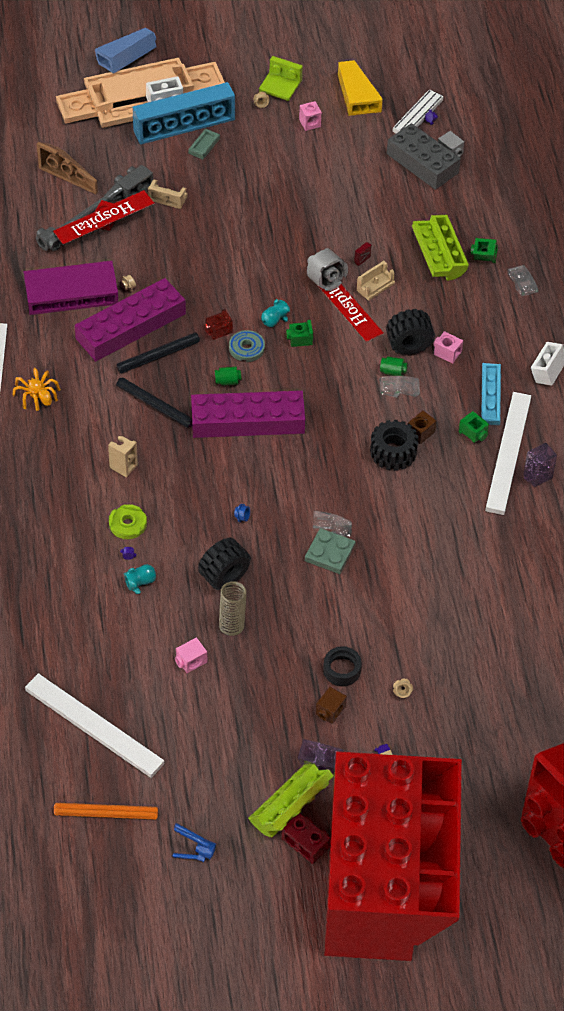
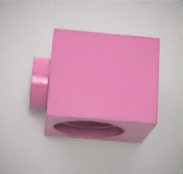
M316 101L300 105L299 120L305 131L321 127L322 112Z
M444 331L434 341V355L453 364L462 352L463 340Z
M196 637L176 648L175 661L179 668H183L186 673H189L207 663V651Z

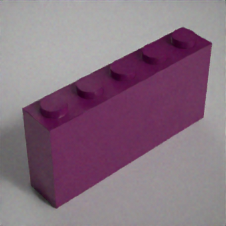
M112 261L24 271L30 315L109 306L119 302Z

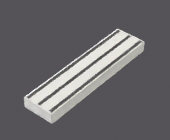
M428 90L393 127V132L398 133L410 123L418 127L425 120V114L429 110L433 112L443 101V96Z

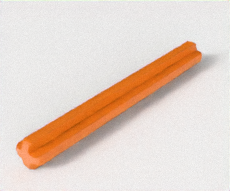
M55 803L54 815L157 819L158 808L149 806Z

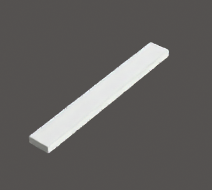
M513 392L485 511L501 515L505 513L531 395Z
M39 673L25 687L29 694L150 778L164 765L162 758Z

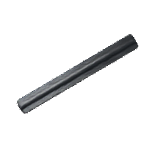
M194 332L116 364L119 373H124L200 342V337L197 332Z
M123 377L118 379L116 385L120 389L184 427L189 428L192 426L191 417Z

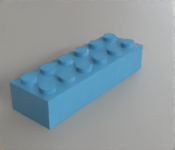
M226 82L133 106V131L141 145L235 120V94L229 83Z

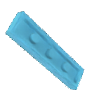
M482 363L481 418L489 423V425H500L501 364Z

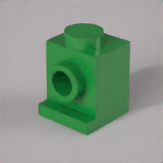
M476 238L475 244L471 246V255L474 256V260L496 263L498 253L497 240Z
M307 320L305 323L289 324V329H286V338L290 340L291 347L313 345L311 320Z
M472 411L460 420L458 432L466 435L474 443L478 440L483 441L488 436L489 423Z

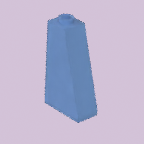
M143 28L96 48L95 53L98 64L112 73L119 71L156 48L154 32Z

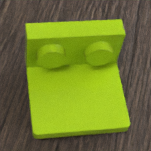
M272 56L269 74L259 87V92H265L268 95L289 101L302 81L303 65Z

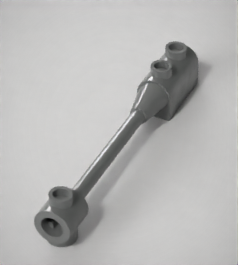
M143 165L137 168L131 166L127 170V175L124 177L118 175L115 178L114 185L104 197L60 227L93 213L101 200L111 202L121 197L125 199L143 190H147L153 181V172ZM49 227L46 230L40 228L36 233V241L45 251L48 249L56 251L62 244L53 232V230H56L54 227Z

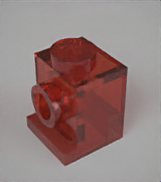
M223 309L221 313L205 318L206 324H204V329L207 334L211 335L213 340L233 333V320L226 309Z

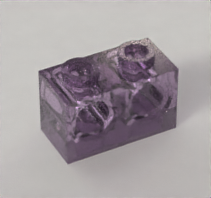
M547 443L527 452L523 475L526 481L530 482L534 488L553 478L557 455Z

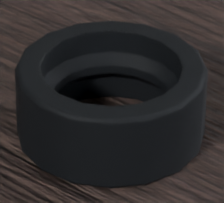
M341 646L331 649L326 654L323 670L329 682L337 686H349L359 679L362 661L358 652L352 648ZM337 659H347L354 664V670L347 674L336 673L331 669V663Z

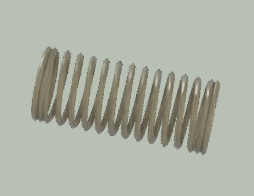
M236 581L224 584L220 594L219 628L224 634L229 636L240 634L244 629L246 588Z

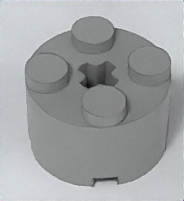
M329 248L311 255L307 260L308 277L326 291L339 287L342 284L341 279L343 276L345 278L347 276V263Z

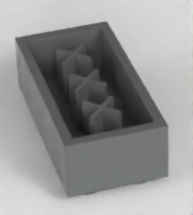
M412 123L388 139L387 155L435 190L459 173L461 158Z

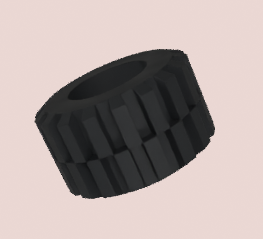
M407 309L406 311L398 312L386 324L391 348L397 354H418L421 351H425L434 342L435 333L430 316L423 310Z
M387 420L386 423L381 422L379 427L376 426L371 434V458H374V462L376 464L379 463L381 468L386 467V470L394 469V471H397L398 468L403 470L406 468V465L410 466L412 461H415L417 455L418 435H416V430L412 429L410 424L406 425L404 421L398 422V420H394L391 422ZM394 443V444H398V445H400V446H398V447H392V446H389V445H387V444Z
M224 538L205 552L198 565V571L214 589L220 590L224 584L231 581L237 582L246 573L251 563V557L234 538Z

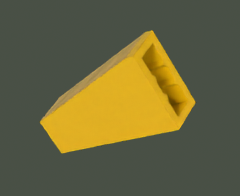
M355 60L338 62V78L349 116L382 112V97Z

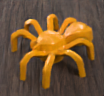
M34 368L33 375L35 379H28V383L21 377L15 378L16 387H14L12 395L15 396L18 389L28 391L23 393V408L26 409V396L30 394L34 398L36 411H39L38 398L46 406L52 403L48 390L53 393L55 401H58L56 391L50 386H45L53 382L58 391L61 389L58 382L54 379H49L43 384L46 376L50 378L49 371L46 370L40 381L38 370ZM19 380H20L26 387L18 386Z

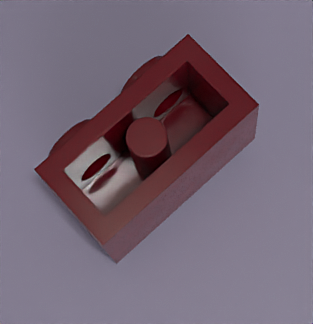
M300 813L293 817L282 829L281 839L311 864H314L330 848L329 834L324 829L316 827L309 817H304Z

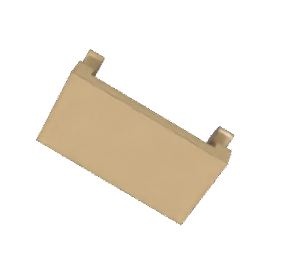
M154 179L148 187V195L153 202L181 209L187 198V188L183 187L180 192L173 191L168 188L159 187L157 185L158 180Z
M382 261L357 278V291L368 301L395 284L394 271L392 269L388 272V266L385 261Z
M118 436V440L123 442V444L117 445V443L110 442L108 445L109 464L112 470L127 477L138 465L137 442L134 440L130 441L123 436Z

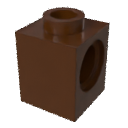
M421 411L408 422L412 429L416 430L419 444H422L436 431L437 420L425 411Z
M329 686L316 703V715L323 721L333 724L345 709L347 696Z

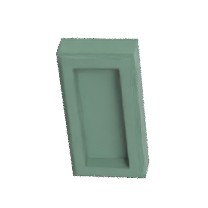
M205 129L188 149V153L204 159L220 140V134Z

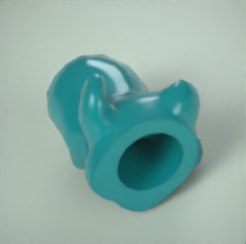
M276 299L274 305L264 310L261 314L263 324L267 327H274L280 319L287 322L288 317L286 315L290 312V307L285 301Z
M149 564L142 565L136 569L130 568L127 572L123 573L128 589L136 594L141 593L140 585L151 584L156 579V571Z

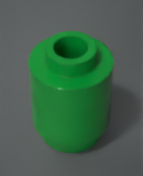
M389 356L386 358L382 357L380 372L402 377L403 373H407L408 363H405V359Z
M237 366L222 367L219 370H215L216 385H238V381H242L241 370H237Z

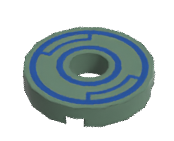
M243 330L235 333L229 341V352L239 361L246 360V362H252L259 359L264 353L265 341L257 332ZM243 345H250L251 347L244 348Z

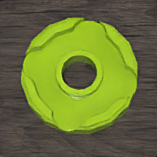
M122 505L118 509L115 508L109 516L111 532L116 537L122 539L139 537L147 527L146 514L140 507L135 505ZM126 519H130L133 521L130 524L123 523V521Z

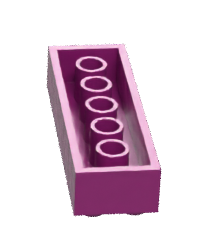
M164 278L75 324L76 340L96 362L185 315L186 300Z
M303 391L191 395L193 438L305 434Z

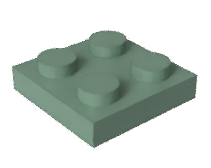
M320 528L305 555V561L341 574L355 547L356 541Z

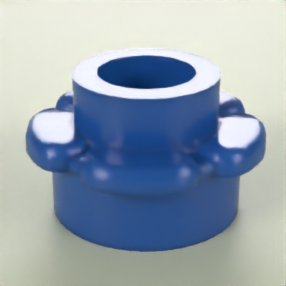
M240 504L235 508L234 516L238 519V522L248 521L250 517L249 506Z

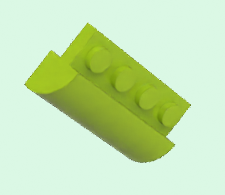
M431 215L429 221H413V231L432 277L445 276L446 280L449 281L462 276L467 271L469 264L448 215Z
M304 764L248 819L261 833L272 838L293 817L297 816L301 809L310 803L321 790L329 785V780L334 775L330 770H319L315 764Z

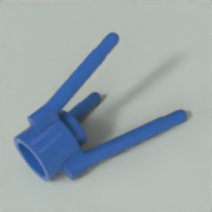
M177 823L175 824V832L198 843L195 852H198L199 855L173 853V857L194 859L202 862L206 858H212L216 843L204 839Z

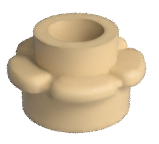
M265 92L255 94L253 97L254 104L259 108L266 107L269 103V96Z
M131 275L122 276V287L125 291L129 290L132 292V289L136 287L134 279Z
M405 678L397 680L393 685L394 694L401 698L408 697L413 691V685Z

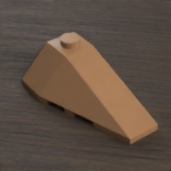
M37 143L39 169L89 192L98 193L97 180L64 150L49 143Z

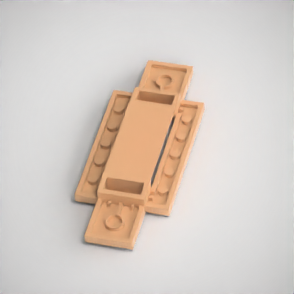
M179 58L119 70L115 73L109 72L84 78L86 90L56 96V102L65 124L98 117L101 127L104 128L133 121L132 107L148 103V101L113 108V103L146 96L147 82L178 76L183 86V93L225 82L216 62L185 68V65L181 63Z

